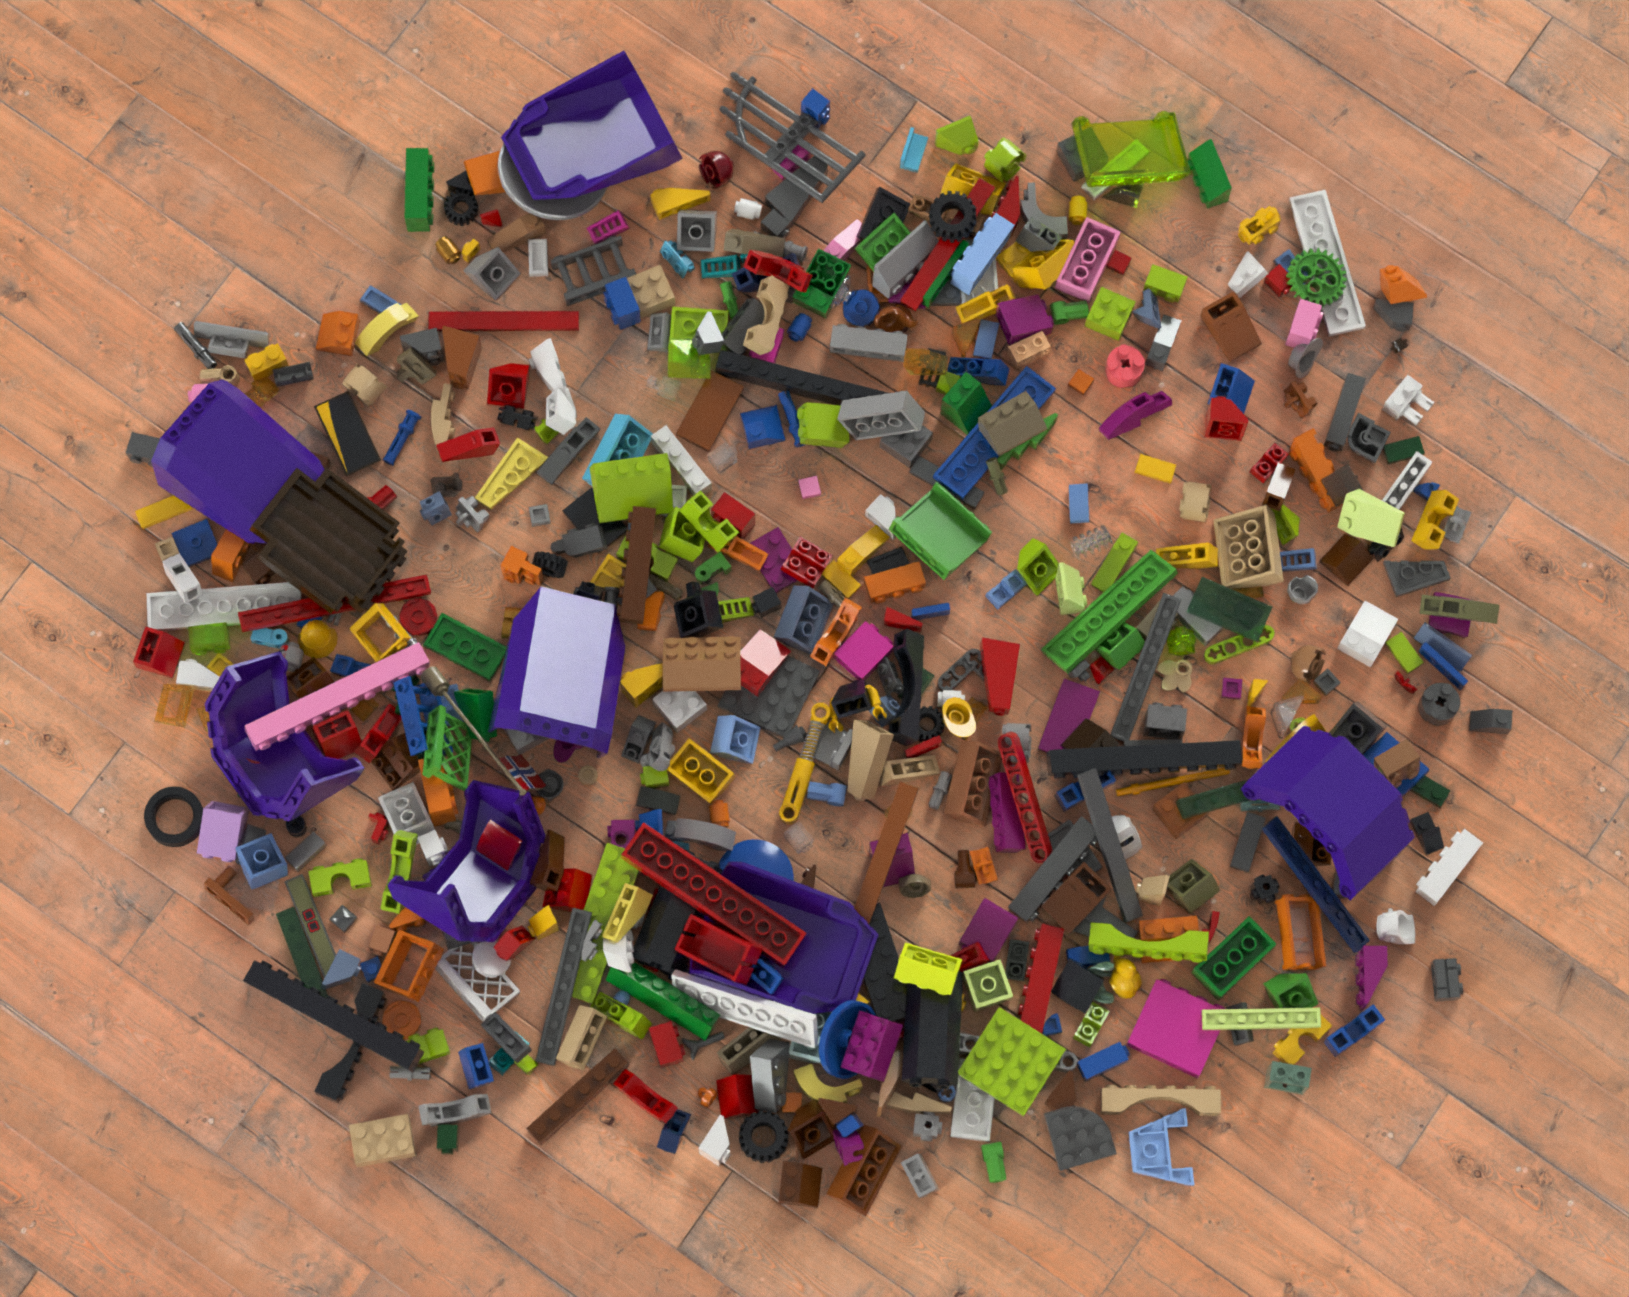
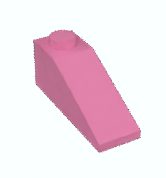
M855 220L837 235L823 251L845 261L853 253L854 248L863 241L856 237L862 223L859 220Z

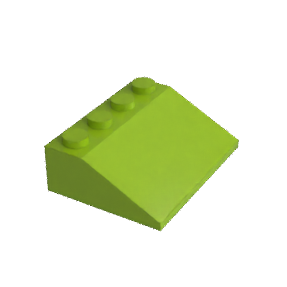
M667 453L593 463L589 467L599 523L627 520L629 511L633 512V506L656 508V515L668 514L673 510L671 470Z

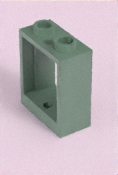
M1272 1061L1266 1071L1264 1088L1303 1095L1309 1088L1312 1068Z

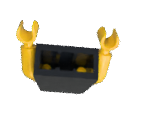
M854 680L852 683L840 686L835 696L829 701L830 718H832L828 724L829 729L835 733V728L837 727L842 732L843 725L838 721L839 718L872 709V707H874L873 715L877 721H879L878 715L880 713L886 718V712L880 707L881 701L878 691L873 686L867 685L865 680Z

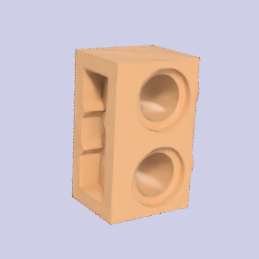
M1040 331L1010 345L1008 356L1017 370L1048 355L1051 346L1043 331Z

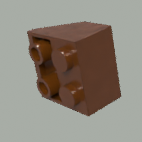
M403 733L390 738L371 762L390 788L396 790L420 772L418 760L424 759L421 753L414 756L410 755L406 734Z
M1295 822L1292 827V836L1314 866L1331 865L1332 856L1325 846L1315 839L1305 826Z

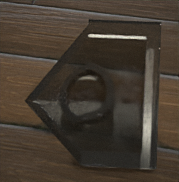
M1127 176L1125 181L1101 198L1137 208L1145 181Z

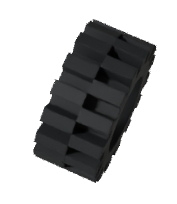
M459 189L455 190L456 193L451 192L450 197L447 196L446 201H444L446 217L449 218L451 223L454 222V225H458V223H460V226H464L463 223L469 225L470 221L473 222L478 215L477 200L469 191L466 193L463 189L462 192H459ZM458 202H465L468 205V210L463 214L455 212L454 206Z
M541 551L535 552L532 564L541 568L543 575L547 577L563 578L568 561L561 556H556V554Z
M922 706L920 709V721L923 718H931L935 724L934 728L930 731L922 730L919 724L920 742L927 741L943 733L945 725L942 717L943 714L939 713L937 708L933 709L932 706H929V708Z

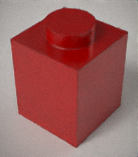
M1280 264L1270 271L1264 280V283L1278 297L1290 293L1289 290L1292 285H1287L1290 278L1286 277L1288 272Z

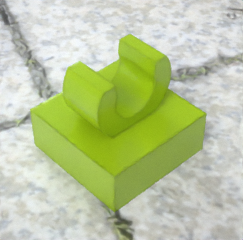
M542 419V423L538 427L535 426L534 429L541 440L548 444L559 432L547 426L546 419Z

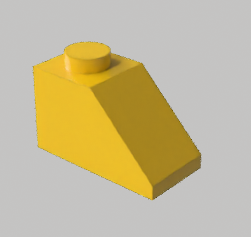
M549 905L529 919L530 925L527 926L531 936H536L537 940L559 931L557 921Z

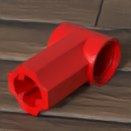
M385 485L372 497L367 498L384 510L397 498V495L389 486Z

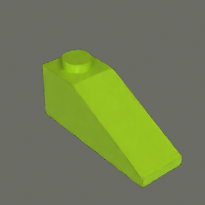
M1122 532L1091 585L1105 592L1117 580L1136 550L1138 541Z

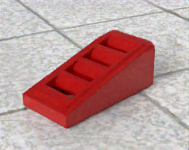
M886 607L884 626L903 630L909 629L915 632L922 631V622Z

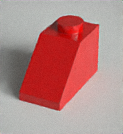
M521 925L506 931L493 948L501 959L508 961L515 958L536 938L532 937L530 932Z

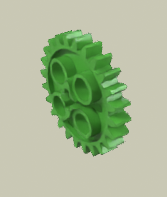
M1310 248L1308 253L1303 250L1301 255L1297 254L1295 256V259L1290 262L1291 265L1287 268L1289 272L1286 277L1290 278L1287 285H1292L1289 291H1296L1294 298L1300 296L1303 300L1316 304L1320 303L1322 308L1326 303L1330 306L1333 301L1336 302L1344 293L1342 290L1346 288L1344 283H1346L1347 278L1343 276L1347 272L1341 271L1344 264L1338 265L1339 258L1334 260V253L1328 256L1326 249L1323 253H1320L1319 248L1315 252ZM1317 264H1321L1324 269L1319 268ZM1301 271H1305L1308 276H1304ZM1326 280H1330L1333 285H1329ZM1310 287H1314L1317 292L1311 291Z

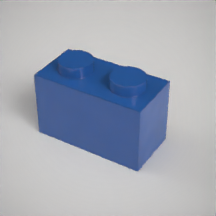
M483 1043L465 1047L458 1052L469 1090L486 1086L494 1081Z

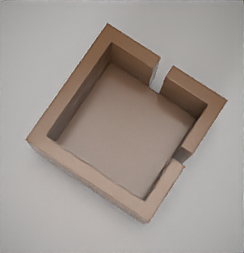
M1408 739L1375 757L1374 767L1397 788L1402 784V780L1412 779L1420 772V757Z

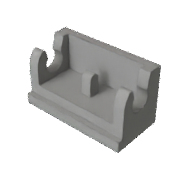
M918 1153L901 1162L919 1198H924L928 1194L940 1190L922 1154Z

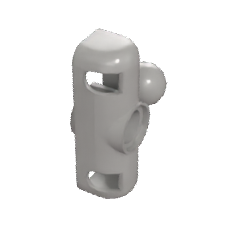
M662 722L653 731L650 751L640 758L642 767L651 766L658 771L668 769L670 757L675 751V745L672 744L673 731L665 723Z

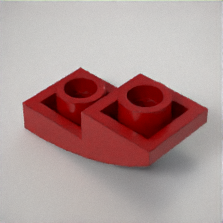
M1274 443L1250 469L1249 473L1264 484L1275 472L1277 464H1282L1289 454Z

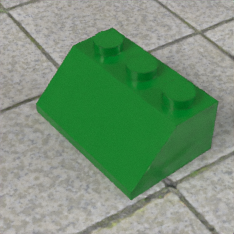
M1209 139L1189 152L1186 160L1188 170L1192 171L1194 175V185L1199 187L1201 192L1199 193L1200 200L1203 204H1206L1207 209L1228 202L1232 190L1212 139Z

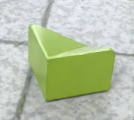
M942 370L936 392L946 395L960 379V376Z

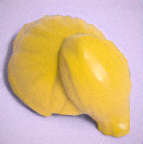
M1114 956V970L1111 973L1109 983L1119 997L1124 999L1132 998L1141 987L1140 974L1136 970L1134 963L1129 959Z

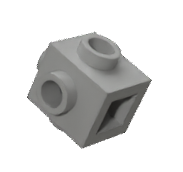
M933 1112L915 1114L913 1136L921 1137L922 1141L937 1139V1134L942 1132V1122H939V1116H935Z

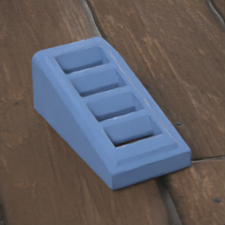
M1314 548L1280 552L1282 571L1317 569ZM1307 555L1310 556V563L1306 561ZM1290 556H1294V565H1291ZM1298 556H1302V564H1299ZM1283 557H1286L1287 566H1283Z

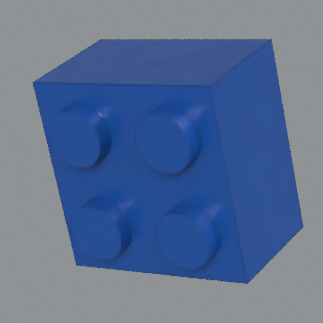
M623 277L605 284L606 291L603 292L604 301L607 309L610 308L614 325L618 324L619 329L622 330L641 323L640 309L627 278Z

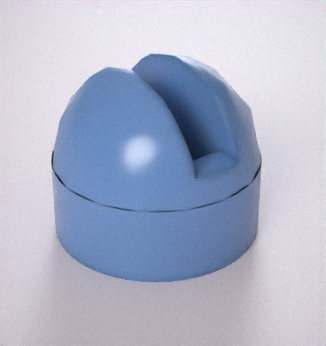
M620 990L613 999L627 1005L630 1001V995L626 991Z

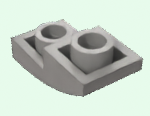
M594 920L584 940L582 960L586 962L588 959L592 960L598 952L596 950L598 945L592 942L593 938L597 940L601 935L603 924L597 920Z

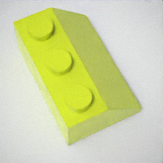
M905 942L894 978L898 979L901 983L915 984L921 989L935 990L941 995H951L962 959Z

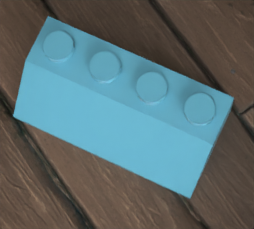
M615 414L582 479L592 486L589 467L593 463L642 457L651 441L653 433L630 415Z

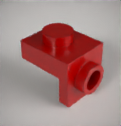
M377 812L375 815L370 813L368 816L369 820L377 823L371 840L373 843L380 845L381 841H385L387 838L389 823L386 820V816Z

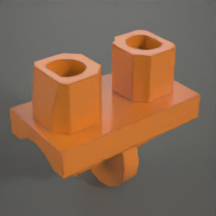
M989 847L970 851L969 854L978 885L998 881Z

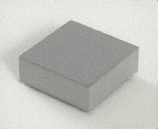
M547 504L528 507L532 527L551 524Z

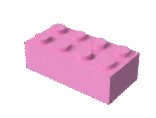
M1086 217L1061 273L1056 280L1055 289L1089 303L1119 241L1121 232Z

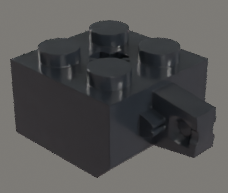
M699 582L687 583V598L675 602L673 606L680 638H700L724 628L716 591H702Z

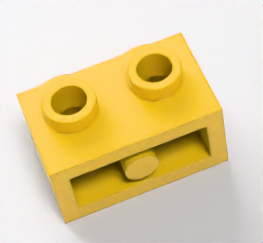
M278 343L268 345L263 351L252 353L244 360L255 383L273 375V369L289 366Z

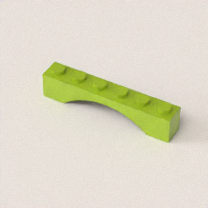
M1091 922L1089 952L1094 954L1112 953L1115 956L1132 955L1136 958H1142L1143 956L1154 959L1171 958L1174 961L1185 959L1196 963L1207 961L1209 932L1189 930L1170 940L1148 942L1126 936L1111 924Z

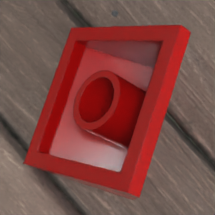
M735 1074L716 1080L720 1113L724 1119L751 1116L752 1113L760 1111L755 1109L752 1075Z

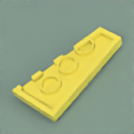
M517 438L475 499L483 506L492 510L537 471L549 457Z

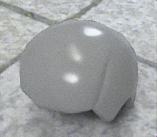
M1305 575L1302 578L1296 576L1287 586V593L1290 599L1298 604H1308L1315 598L1318 592L1316 580L1309 575Z

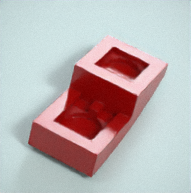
M1219 911L1211 912L1209 930L1202 929L1204 932H1209V943L1218 925Z

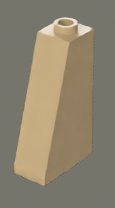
M854 720L847 792L854 795V799L859 801L874 799L894 736L892 733L868 720Z

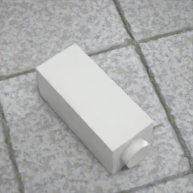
M180 553L162 561L166 575L185 604L203 596L200 583Z

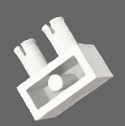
M1407 375L1387 399L1382 410L1395 420H1398L1400 416H1404L1414 425H1417L1423 418V415L1411 408V403H1417L1428 412L1435 402L1421 393L1423 385Z

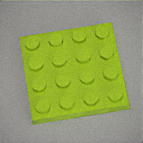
M999 1007L958 1070V1075L1024 1116L1066 1049Z

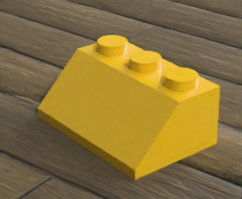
M955 163L946 175L940 194L944 193L947 195V191H952V194H955V191H959L961 196L963 193L968 196L978 179L981 178L993 185L995 190L980 213L992 215L1006 183Z
M690 738L670 760V765L666 769L709 804L718 798L735 779V774Z

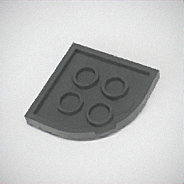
M1069 1106L1044 1113L1060 1171L1116 1154L1112 1135L1107 1124L1093 1111L1084 1107Z

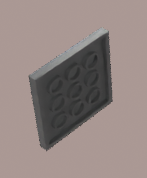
M788 656L758 697L743 686H741V690H725L718 708L784 738L793 729L820 674V670Z

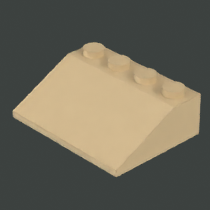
M1267 505L1213 520L1223 589L1263 587L1284 581L1275 513Z

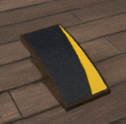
M349 391L314 406L346 476L381 461Z

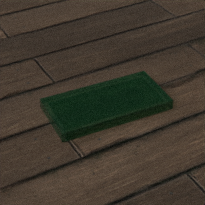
M1202 577L1187 612L1258 642L1272 606Z

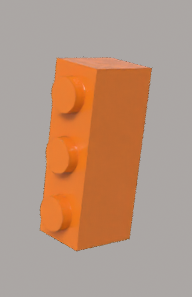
M919 561L864 577V585L869 601L876 604L885 602L887 598L893 597L896 599L903 597L908 592H921L926 585Z

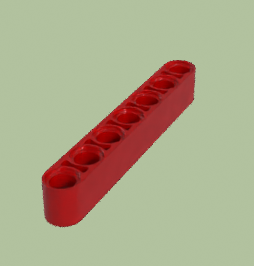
M1010 731L998 738V748L1031 858L1036 863H1043L1053 852L1019 736L1015 732ZM1006 737H1009L1011 739V746L1006 744ZM1012 755L1017 758V765L1011 762ZM1017 774L1022 776L1023 783L1017 781ZM1022 793L1028 795V802L1022 799ZM1028 811L1033 813L1034 820L1028 818ZM1033 830L1039 832V839L1033 836ZM1039 849L1044 850V858L1039 855Z

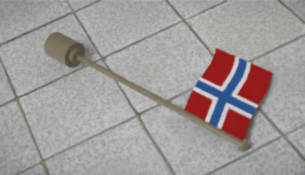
M435 666L429 667L422 673L421 680L434 696H445L517 787L521 796H524L526 791L541 790L546 786L522 754L518 756H504L502 758L496 756L447 694L450 684Z

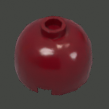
M710 151L700 156L699 160L702 159V164H699L701 176L706 184L710 182L713 185L712 189L723 187L732 179L734 163L722 151Z

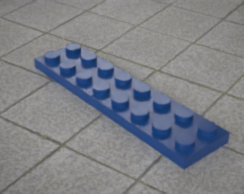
M1026 366L987 412L1027 391L1040 410L1056 391V388ZM978 423L933 475L936 481L961 500L967 496L989 470L986 460L993 457L998 459L1000 457L980 432Z

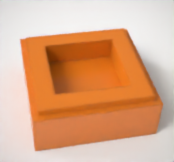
M1078 369L1068 383V386L1084 395L1093 383L1094 378Z
M786 1093V1102L782 1107V1113H796L797 1109L802 1107V1093Z

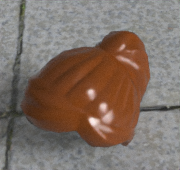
M896 304L881 309L875 316L874 325L876 329H883L885 332L893 333L894 331L903 330L904 327L913 328L918 325V321L913 319L912 313L907 307Z

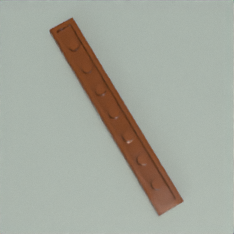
M900 781L854 906V909L869 925L919 790L918 787Z

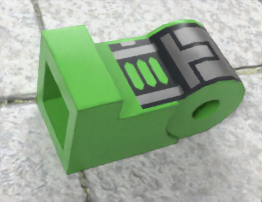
M720 551L696 568L695 577L699 584L707 585L714 576L722 571L726 575L732 571V568Z

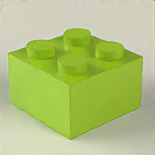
M1101 287L1087 316L1085 327L1119 341L1134 310L1136 301Z
M675 506L665 518L659 548L693 562L702 553L705 538L679 511L680 508Z

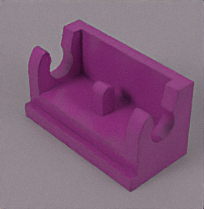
M838 1129L833 1130L835 1148L844 1166L850 1162L861 1160L863 1158L862 1154L853 1155L854 1151L864 1148L857 1131L855 1130L847 1137H843Z

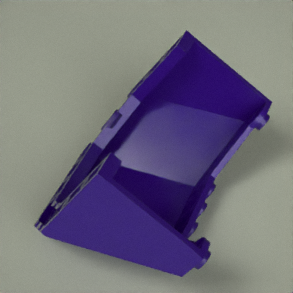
M278 651L225 667L205 702V711L209 712L210 721L207 722L209 738H212L213 748H210L211 757L251 813L255 816L264 815L267 818H281L284 821H292L357 781L365 768L356 757L349 758L348 760L325 757L305 730L301 733L290 734L286 740L282 742L276 741L265 750L259 749L255 751L245 732V725L290 704L286 678L288 662L281 652ZM247 759H251L261 763H251Z
M1303 726L1240 789L1249 800L1255 801L1260 799L1285 807L1287 811L1297 818L1301 825L1311 832L1315 839L1325 846L1332 856L1340 880V893L1350 901L1390 865L1415 838L1413 831L1409 830L1408 827L1410 820L1407 811L1401 805V801H1403L1401 793L1343 736L1336 738L1332 737L1331 733L1321 730L1314 732L1311 731L1310 727Z
M473 780L464 791L466 804L459 840L426 881L404 880L402 876H394L387 884L392 898L458 941L495 942L536 890V887L529 883L540 854L541 843H544L546 835L530 793L526 792L524 796H521L519 790ZM490 819L522 840L520 850L515 855L513 864L508 871L476 850L479 839Z

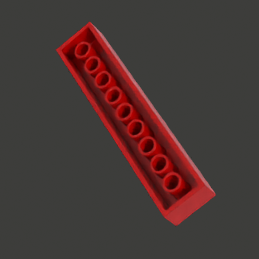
M646 823L641 825L621 854V859L724 929L762 948L761 954L783 969L807 934Z

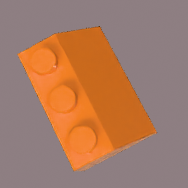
M1187 916L1141 920L1137 924L1138 939L1148 942L1164 941L1178 937L1189 930L1199 931L1198 917ZM1148 956L1141 958V963L1174 961L1171 958L1154 959Z

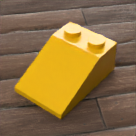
M1061 239L1054 250L1032 251L1015 265L1012 270L1020 288H1041L1042 290L1050 288L1052 283L1058 279L1074 245V241Z
M663 663L635 669L632 672L628 671L621 677V692L635 708L663 687Z

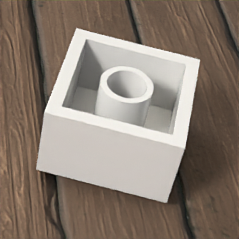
M662 691L652 699L654 707L676 733H679L707 710V704L696 691Z

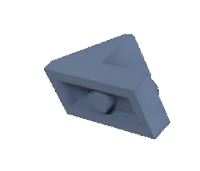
M1150 289L1144 290L1143 307L1133 310L1132 313L1140 322L1157 329L1162 328L1158 299Z

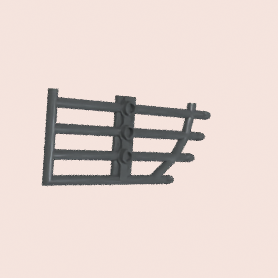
M736 72L730 74L731 78L744 86L740 95L732 92L727 87L723 89L725 95L730 96L732 100L737 102L735 113L725 106L719 108L722 114L735 122L738 134L737 136L733 132L727 131L725 136L823 203L864 159L866 154L860 151L856 155L815 127L818 121L804 112L799 116L754 84L757 82L755 77L751 76L747 80ZM751 91L795 122L789 128H786L745 100L747 95ZM743 107L783 135L775 141L742 118ZM744 129L771 148L765 154L747 143ZM811 132L852 161L846 167H843L805 141L804 138ZM799 145L840 174L834 180H831L792 153V151ZM785 158H788L828 187L820 193L780 164Z

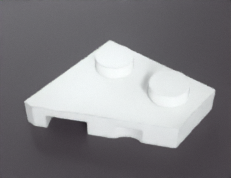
M1247 251L1230 279L1228 286L1241 298L1268 275V272Z

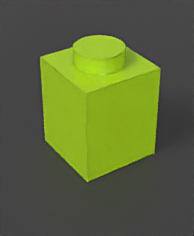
M651 766L643 767V773H640L642 785L646 784V787L653 789L669 786L667 770L658 771Z

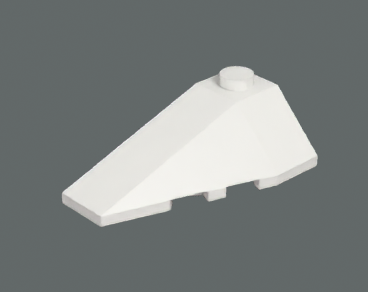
M551 338L530 351L531 358L528 359L532 370L536 369L537 375L551 392L557 387L561 389L575 409L570 391L566 387L564 374L560 371L555 348Z

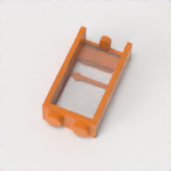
M1293 894L1282 895V898L1276 900L1275 904H1277L1284 962V965H1282L1283 970H1318L1326 967L1318 904L1310 897V894H1303L1298 897H1294Z

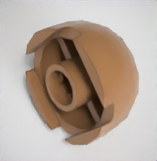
M1304 645L1297 651H1294L1290 657L1291 670L1294 676L1306 684H1311L1310 680H1315L1322 670L1325 662L1322 659V654L1326 656L1325 650L1314 645Z

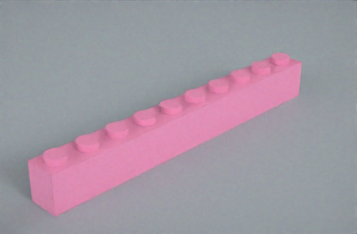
M418 642L245 725V732L255 751L259 749L265 750L276 741L282 742L286 740L290 734L301 733L307 726L322 722L328 716L333 717L339 714L342 709L347 707L353 708L363 699L369 700L382 690L383 692L390 690L394 685L393 682L407 676L421 675L429 668L430 661Z

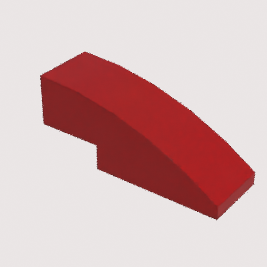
M390 703L354 751V753L368 763L377 756L402 719L401 715L394 713L396 708Z

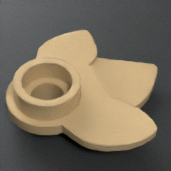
M1167 660L1156 668L1159 673L1164 675L1162 680L1163 690L1171 691L1178 687L1182 693H1185L1191 687L1190 675L1192 673V665L1189 661L1179 660L1174 662ZM1184 667L1186 672H1180L1179 668Z

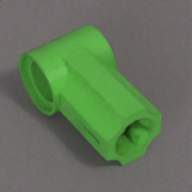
M1057 301L1050 304L1051 315L1055 325L1065 324L1069 320L1087 318L1089 314L1086 301L1072 303Z
M1001 1141L981 1145L983 1160L987 1166L989 1183L1005 1181L1006 1172L1003 1163L1004 1153Z

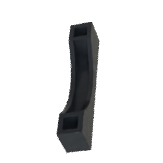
M909 629L894 634L893 652L901 669L904 689L899 710L889 721V732L894 735L892 741L904 746L910 745L919 739L924 636Z
M362 983L354 1001L357 1015L359 1016L362 1013L370 1017V1022L376 1025L379 1019L377 1014L380 1009L384 1008L387 1001L385 993ZM353 1041L343 1059L333 1068L322 1073L314 1091L316 1095L335 1103H339L340 1099H344L347 1092L345 1088L347 1082H351L355 1074L354 1066L356 1063L359 1064L362 1059V1045Z

